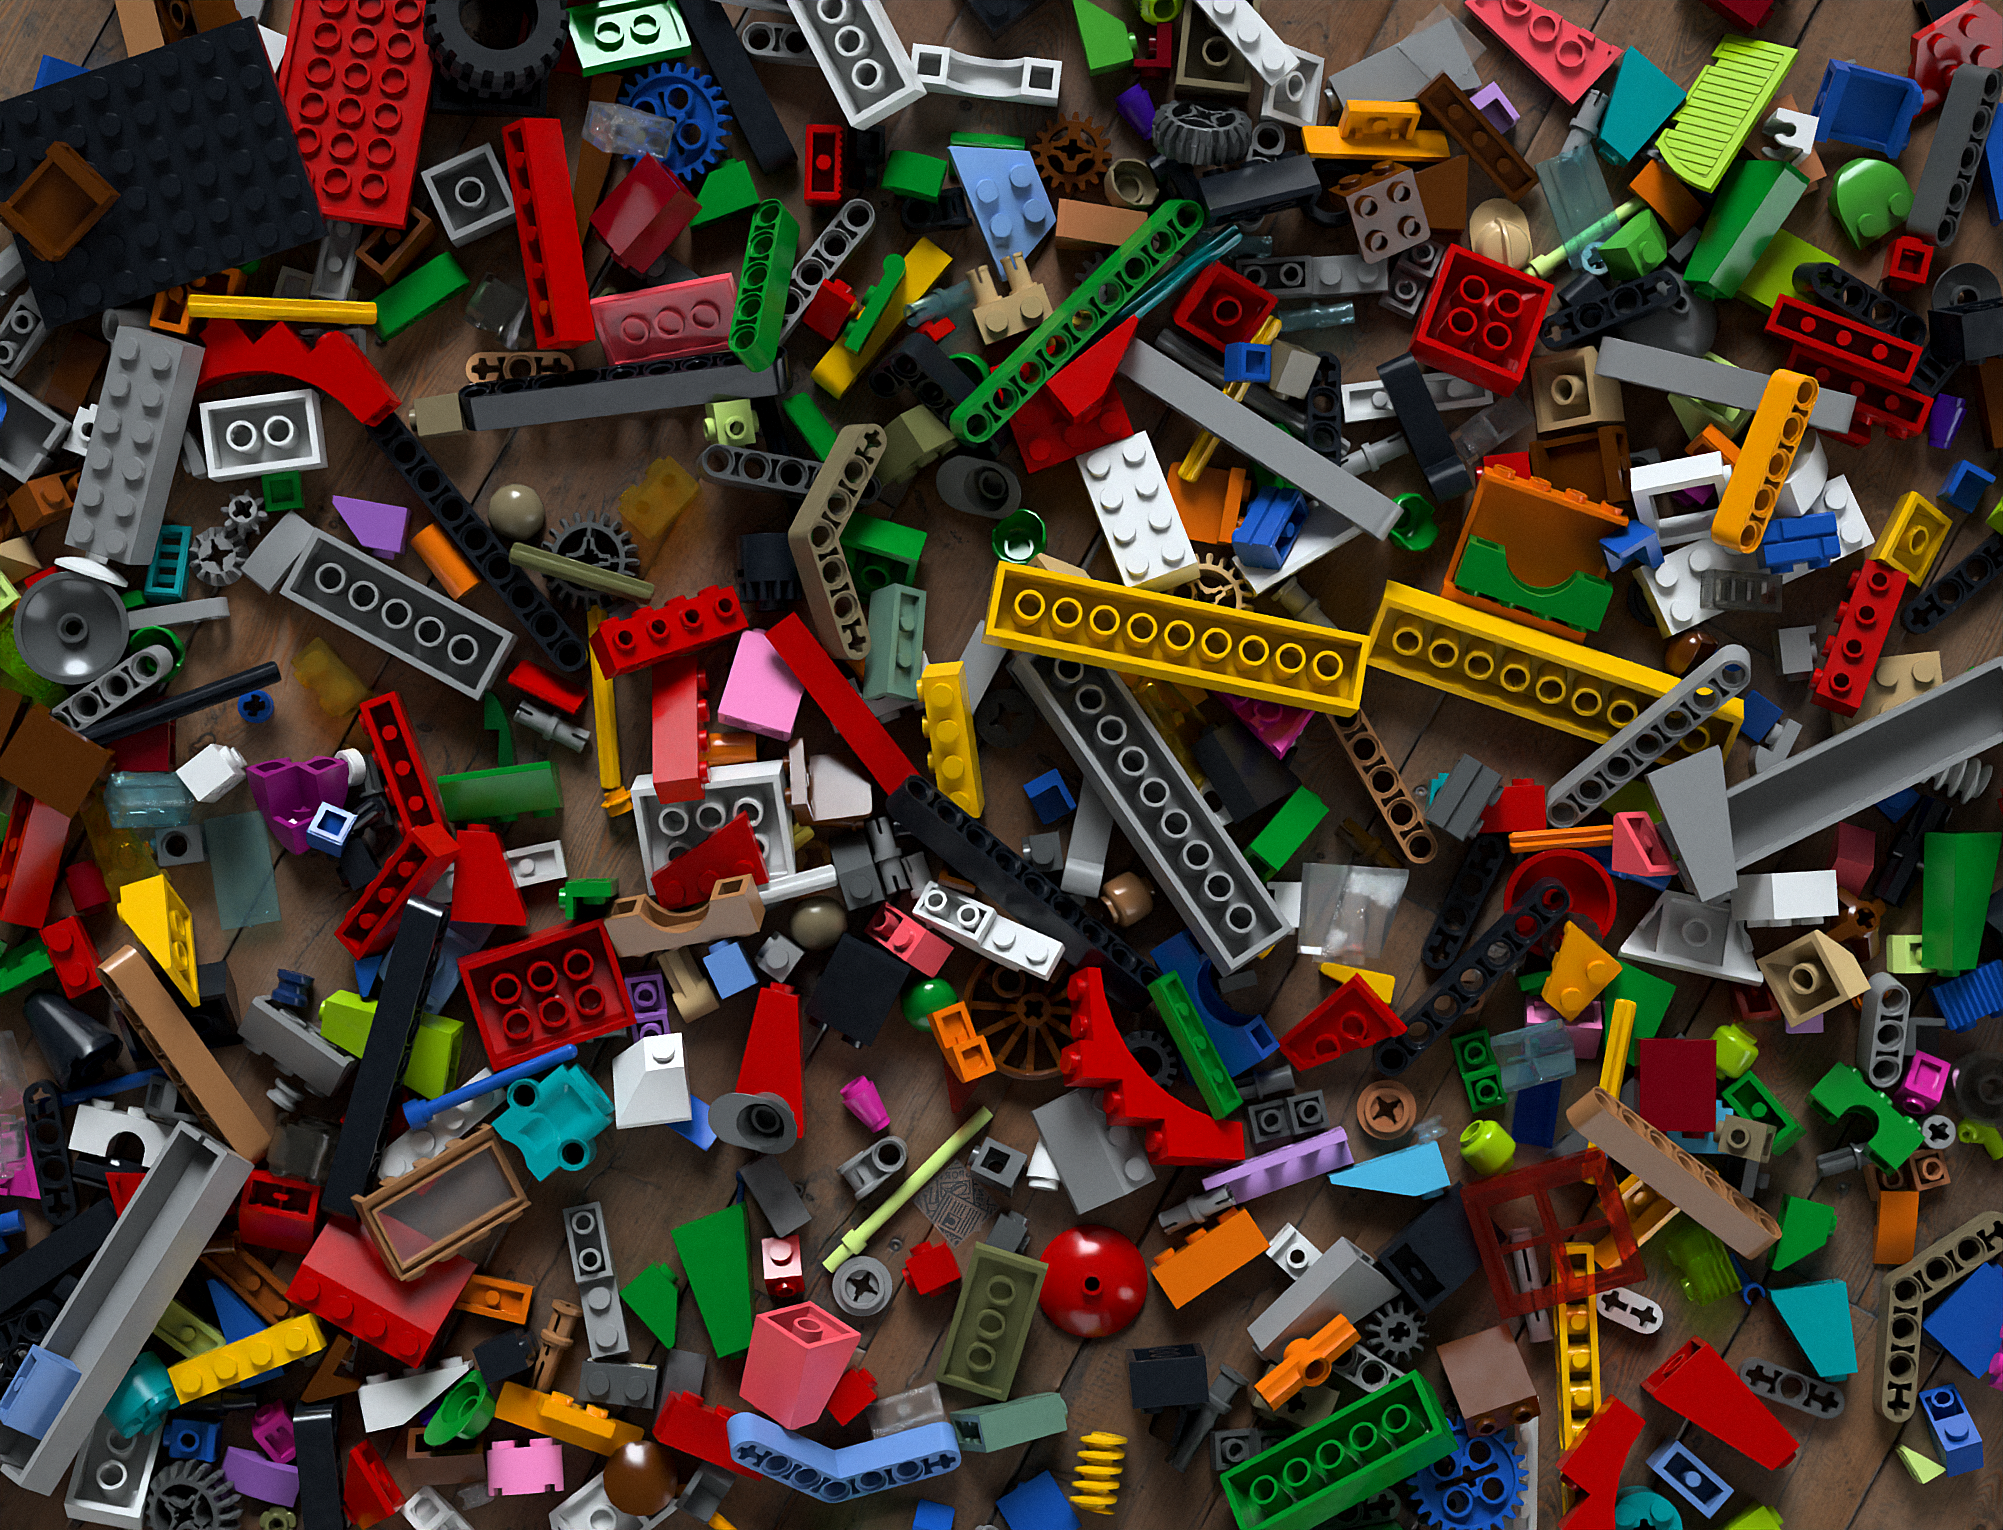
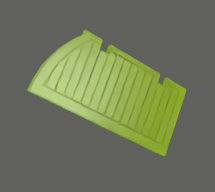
M1726 33L1711 56L1712 60L1717 61L1715 67L1710 65L1704 66L1688 91V95L1683 99L1672 116L1670 122L1677 125L1675 130L1665 128L1654 144V148L1660 150L1669 168L1686 183L1700 190L1712 193L1799 57V50Z

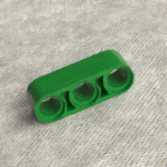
M450 251L445 252L372 299L370 302H374L377 305V320L375 324L369 325L381 342H387L461 294L471 285V281Z

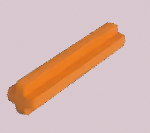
M1613 825L1513 832L1508 838L1509 849L1511 853H1524L1563 848L1612 846Z

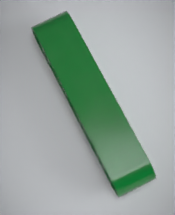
M773 198L764 200L753 213L728 338L730 350L748 370L757 373L769 368L776 357L800 233V225L778 199Z

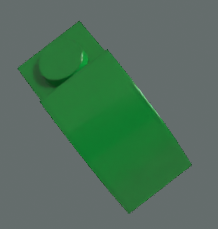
M892 150L888 157L880 188L894 192L895 199L905 201L909 197H914L938 204L948 169L947 161L915 152Z

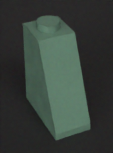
M1041 1392L1008 1399L1006 1402L999 1401L949 1413L951 1425L955 1428L959 1450L988 1453L1068 1430L1066 1424L1068 1417L1066 1404L1060 1397V1393Z

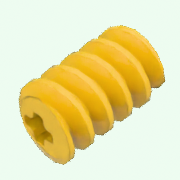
M1093 1431L1091 1435L1082 1436L1079 1441L1089 1446V1450L1077 1452V1456L1085 1460L1086 1465L1076 1466L1074 1471L1083 1475L1084 1478L1083 1480L1072 1482L1071 1486L1080 1490L1081 1495L1070 1496L1069 1501L1078 1505L1079 1508L1088 1511L1115 1514L1112 1509L1105 1505L1117 1502L1118 1497L1108 1490L1120 1487L1119 1480L1111 1475L1121 1473L1123 1467L1113 1460L1125 1457V1451L1116 1445L1127 1443L1128 1438L1116 1434Z

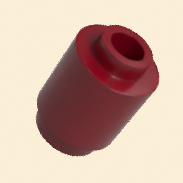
M94 859L65 869L67 878L64 880L76 913L84 911L86 917H91L108 910L106 904L111 902L112 898L101 867H96Z

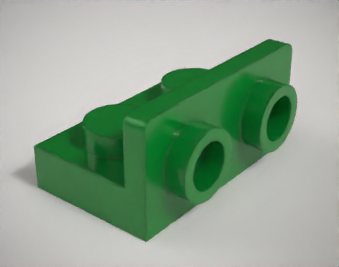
M573 878L566 881L564 889L559 890V910L565 911L566 920H574L581 916V897H583V904H605V902H609V897L619 893V878Z
M41 935L2 954L0 958V998L55 971L47 951L49 946L44 945Z

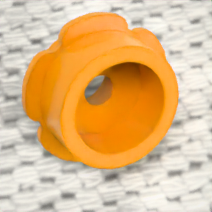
M625 786L612 789L604 794L606 800L601 804V808H606L609 817H615L633 809L630 790L626 791Z

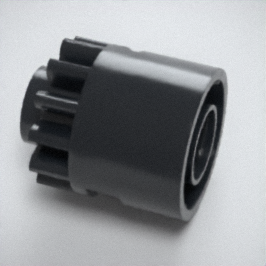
M759 533L736 537L740 603H754V612L788 611V602L802 601V582L789 546L788 533Z

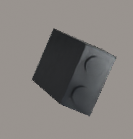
M844 932L804 1010V1013L811 1016L808 1023L825 1032H828L830 1027L844 1033L841 1040L860 1050L864 1044L871 1047L913 966L849 932Z

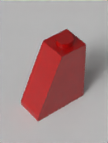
M471 823L467 824V831L457 830L456 842L463 849L456 856L454 863L450 921L530 926L531 917L500 833L490 832V825Z

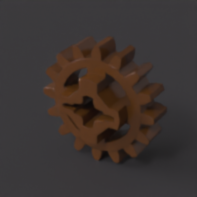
M1078 112L1073 113L1072 120H1066L1064 114L1059 113L1058 124L1055 125L1048 119L1045 121L1048 132H1036V138L1041 142V145H1032V153L1040 155L1039 158L1034 160L1036 168L1043 167L1044 169L1039 175L1041 181L1048 178L1052 179L1051 190L1055 191L1061 184L1065 186V194L1069 195L1072 186H1077L1082 194L1085 193V183L1089 182L1094 187L1098 186L1097 173L1106 175L1108 168L1102 162L1112 161V154L1104 151V149L1111 146V139L1100 138L1105 128L1103 125L1095 129L1092 128V116L1087 117L1084 122L1079 121ZM1068 130L1067 135L1059 142L1052 141L1050 143L1058 133ZM1081 132L1087 134L1092 139L1096 148L1085 143L1080 136ZM1069 146H1075L1076 152L1079 153L1076 155L1075 161L1067 160V154L1062 153L1068 152ZM1048 159L1060 165L1063 169V175L1051 167ZM1094 164L1088 172L1076 177V172L1084 165Z

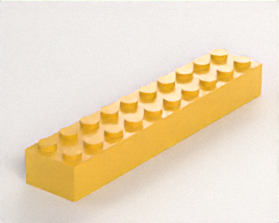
M999 560L994 570L981 643L1350 718L1359 710L1371 636Z
M1388 579L1366 636H1371L1367 665L1603 745L1683 680ZM1703 687L1697 689L1696 692L1701 695H1708L1713 690ZM1736 697L1730 699L1654 762L1667 766L1707 748L1719 745L1724 767L1744 721V700ZM1671 711L1667 714L1672 718L1684 716L1680 711ZM1650 734L1639 736L1644 741H1652L1656 738Z

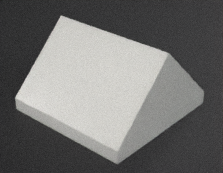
M1285 44L1300 61V65L1273 89H1270L1263 81L1258 125L1269 121L1279 124L1282 129L1301 131L1303 126H1316L1325 58Z

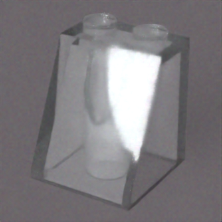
M1303 863L1297 953L1312 954V962L1335 963V956H1342V964L1364 965L1365 958L1380 959L1409 878V870Z

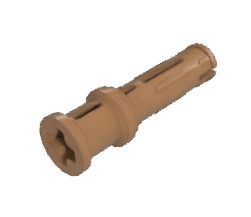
M559 1299L552 1301L551 1306L554 1309L547 1328L541 1331L540 1336L543 1345L527 1385L529 1388L546 1394L550 1391L564 1350H568L573 1345L574 1340L571 1337L577 1320L584 1315L581 1307Z

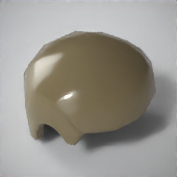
M1119 159L1109 168L1104 178V194L1112 207L1143 212L1150 208L1160 193L1155 174L1149 165L1138 159Z
M511 483L501 486L491 496L488 518L492 528L500 537L519 542L532 538L541 529L545 516L544 505L536 491L530 486Z
M824 894L805 898L794 906L788 919L790 937L802 949L811 952L829 950L839 943L843 933L848 928L846 911L838 900Z

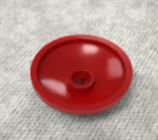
M1572 848L1542 850L1525 859L1514 870L1507 882L1503 897L1504 913L1543 877L1550 876L1559 879L1570 896L1568 910L1528 950L1539 956L1553 959L1555 952L1560 951L1565 936L1563 929L1568 920L1599 944L1611 929L1617 910L1616 890L1606 869L1592 856ZM1556 889L1546 891L1541 901L1548 905L1554 904L1550 901L1551 895L1560 891ZM1530 916L1520 917L1515 922V929L1519 931L1530 929L1534 919Z
M1086 1224L1070 1228L1056 1236L1045 1248L1039 1261L1049 1264L1038 1298L1040 1305L1051 1321L1066 1332L1091 1338L1110 1335L1128 1325L1138 1314L1144 1303L1148 1277L1143 1257L1129 1238L1113 1228L1097 1224ZM1096 1277L1099 1280L1098 1288L1095 1290L1087 1289L1085 1287L1086 1279Z

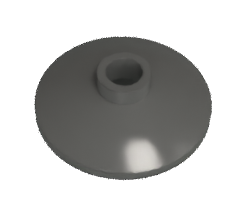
M1960 263L1947 269L1937 280L1932 292L1931 308L1935 309L1958 304L1957 299L1960 293L1964 295L1963 303L2002 296L2001 287L1996 276L1988 268L1976 263Z

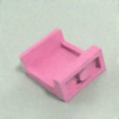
M754 628L753 631L743 629L719 706L718 722L788 742L792 738L795 719L805 687L764 634L767 630Z

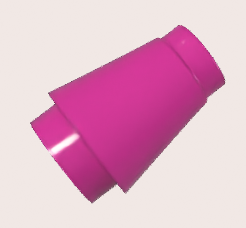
M862 1075L841 1089L840 1094L844 1098L842 1103L872 1133L878 1132L890 1123L891 1119L887 1115V1111L872 1080L868 1081Z

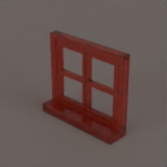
M1597 1146L1466 1183L1459 1190L1502 1320L1647 1280L1648 1274L1610 1162L1612 1157ZM1594 1177L1607 1217L1560 1230L1547 1190ZM1533 1194L1546 1234L1500 1247L1487 1207ZM1610 1225L1622 1265L1576 1278L1563 1238ZM1549 1242L1562 1282L1515 1294L1503 1255Z

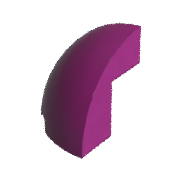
M313 756L311 760L306 762L292 763L289 757L245 768L253 797L265 822L280 843L296 856L311 848L306 843V831L322 802L340 809L343 808L348 791L349 768L348 762L326 756Z

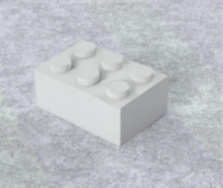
M311 388L199 403L208 477L216 482L261 477V475L279 472L328 468L319 394Z

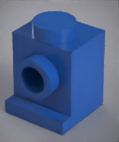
M183 1415L175 1417L172 1425H166L163 1436V1446L170 1448L169 1457L214 1462L220 1457L224 1419L193 1416L186 1418ZM186 1433H190L195 1437L196 1442L194 1446L185 1444L184 1436Z

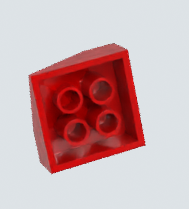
M1451 243L1438 263L1406 353L1410 351L1418 362L1509 398L1521 383L1555 285Z
M1056 345L1046 348L1049 355L1053 353ZM1027 363L1023 364L1020 368L1019 373L1022 381L1029 376L1030 370ZM1001 364L989 368L990 373L992 374ZM1061 366L1048 380L1064 369V367ZM1114 380L1103 403L1100 405L1101 412L1086 424L1081 420L1072 426L1045 393V383L1008 419L1028 476L1076 459L1075 457L1134 435ZM1001 389L997 390V394L999 396L1000 402L1002 403L1003 392Z

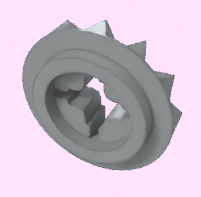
M226 527L208 528L196 536L192 547L189 549L190 567L198 579L212 586H226L239 580L243 575L241 567L249 558V549L245 540L241 539L236 531H227ZM213 542L222 551H233V553L223 558L224 565L222 567L224 571H222L217 562L204 561L214 554Z
M860 1255L846 1260L837 1269L833 1278L832 1289L836 1302L843 1310L855 1316H869L879 1312L888 1303L893 1283L888 1269L876 1258ZM869 1271L871 1272L869 1285L878 1293L865 1291L856 1301L854 1300L856 1286L847 1278L861 1280Z

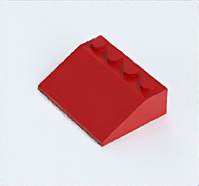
M599 911L456 958L493 1072L533 1059L567 1044L575 1045L637 1024L618 961L603 922L604 918Z
M382 1211L376 1212L402 1263L437 1243V1241ZM331 1216L303 1260L284 1297L411 1367L418 1369L426 1363L478 1264L457 1253L449 1260L444 1262H438L437 1260L425 1267L426 1272L415 1280L406 1282V1280L400 1281L390 1275L362 1221L359 1224H354Z

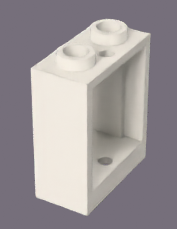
M1721 451L1630 469L1631 492L1639 521L1656 532L1660 547L1711 538V527L1718 508L1659 519L1653 495L1715 483L1719 502L1721 503L1733 472L1731 464L1724 466Z

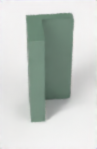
M894 583L871 592L868 619L871 649L865 657L862 695L864 700L872 701L884 696L906 702L918 700L917 680H920L927 591Z

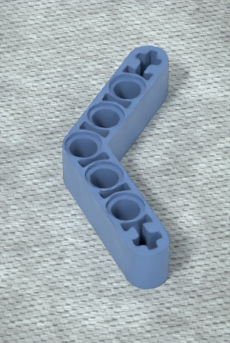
M749 1412L735 1414L726 1423L732 1460L827 1503H838L955 1470L961 1463V1454L955 1428L947 1422L928 1424L838 1450H832Z

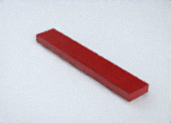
M795 611L764 634L888 796L909 775L916 774L921 776Z

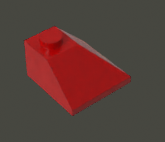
M1216 259L1189 280L1169 311L1177 325L1225 353V346L1227 344L1236 342L1250 343L1279 298Z
M369 1437L362 1440L350 1451L343 1499L346 1502L343 1508L348 1519L353 1525L359 1524L362 1530L395 1514L407 1502Z

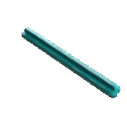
M1233 223L1227 224L1130 298L1062 366L1064 368L1133 314L1138 319L1238 244L1243 236L1237 226Z

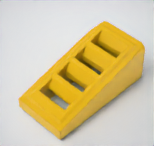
M1325 961L1319 962L1318 970L1322 974L1342 984L1358 973L1378 996L1390 1006L1395 984L1394 976Z

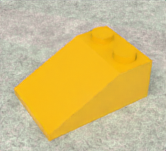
M163 874L120 887L121 903L117 904V912L122 924H128L136 942L144 945L191 1006H200L192 913Z

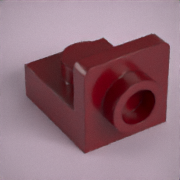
M1157 22L1156 33H1149L1148 56H1155V59H1134L1133 74H1141L1140 78L1144 80H1161L1163 75H1170L1172 23Z

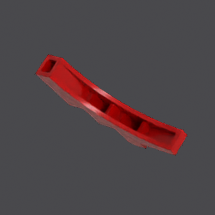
M210 318L206 322L207 328L199 334L207 347L205 348L193 397L226 381L248 376L280 375L301 379L320 387L342 402L362 424L376 427L402 404L401 400L352 338L340 331L335 330L334 332L331 331L322 335L315 342V349L310 346L295 325L281 320L266 326L260 333V339L257 338L243 319Z
M1086 967L1069 976L1067 995L1071 1001L1072 1020L1070 1032L1074 1043L1061 1049L1060 1069L1063 1073L1064 1086L1104 1088L1102 1106L1106 1113V1125L1146 1127L1144 1143L1148 1152L1149 1164L1226 1168L1246 1160L1241 1122L1223 1119L1215 1121L1214 1117L1188 1107L1160 1087L1147 1075L1133 1057L1112 1018L1105 997L1101 968Z
M1611 1393L1555 1464L1563 1472L1559 1477L1563 1483L1576 1493L1581 1487L1584 1489L1557 1523L1561 1530H1615V1501L1620 1474L1632 1444L1647 1421Z

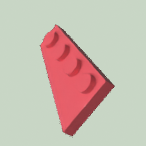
M1466 0L1463 4V7L1570 107L1576 103L1624 51L1613 44L1605 43L1596 38V35L1584 28L1580 29L1562 19L1563 16L1552 10L1544 9L1532 2V0Z

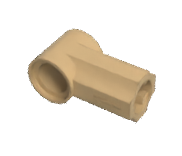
M688 945L677 950H669L657 957L665 977L674 991L672 996L676 1006L687 1024L721 1007L710 982L706 977L703 978Z

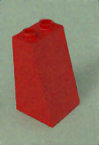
M773 981L770 987L763 986L760 988L735 1093L755 1095L762 1092H771L783 1097L789 1104L791 1111L795 1114L797 1138L802 1139L807 1130L802 995L794 993V985Z
M1697 1335L1692 1336L1639 1384L1659 1402L1771 1471L1776 1467L1779 1469L1786 1467L1796 1457L1794 1451L1800 1447L1799 1443L1710 1344Z

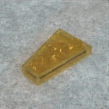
M1139 675L1130 690L1131 694L1199 791L1207 776L1189 746L1202 739L1198 732L1212 723L1170 681Z
M110 784L92 790L97 796L85 814L80 811V815L99 867L102 869L105 885L110 892L112 903L121 901L120 887L162 874L167 881L172 880L166 869L159 870L151 855L154 851L147 841L141 842L132 829L133 819Z

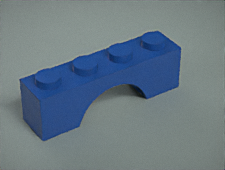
M1188 926L1149 952L1161 973L1165 974L1174 969L1177 971L1231 1078L1264 1060L1280 1047V1044L1260 1014L1247 1015L1239 1013L1228 1007L1221 1000L1212 983L1211 968L1213 962Z

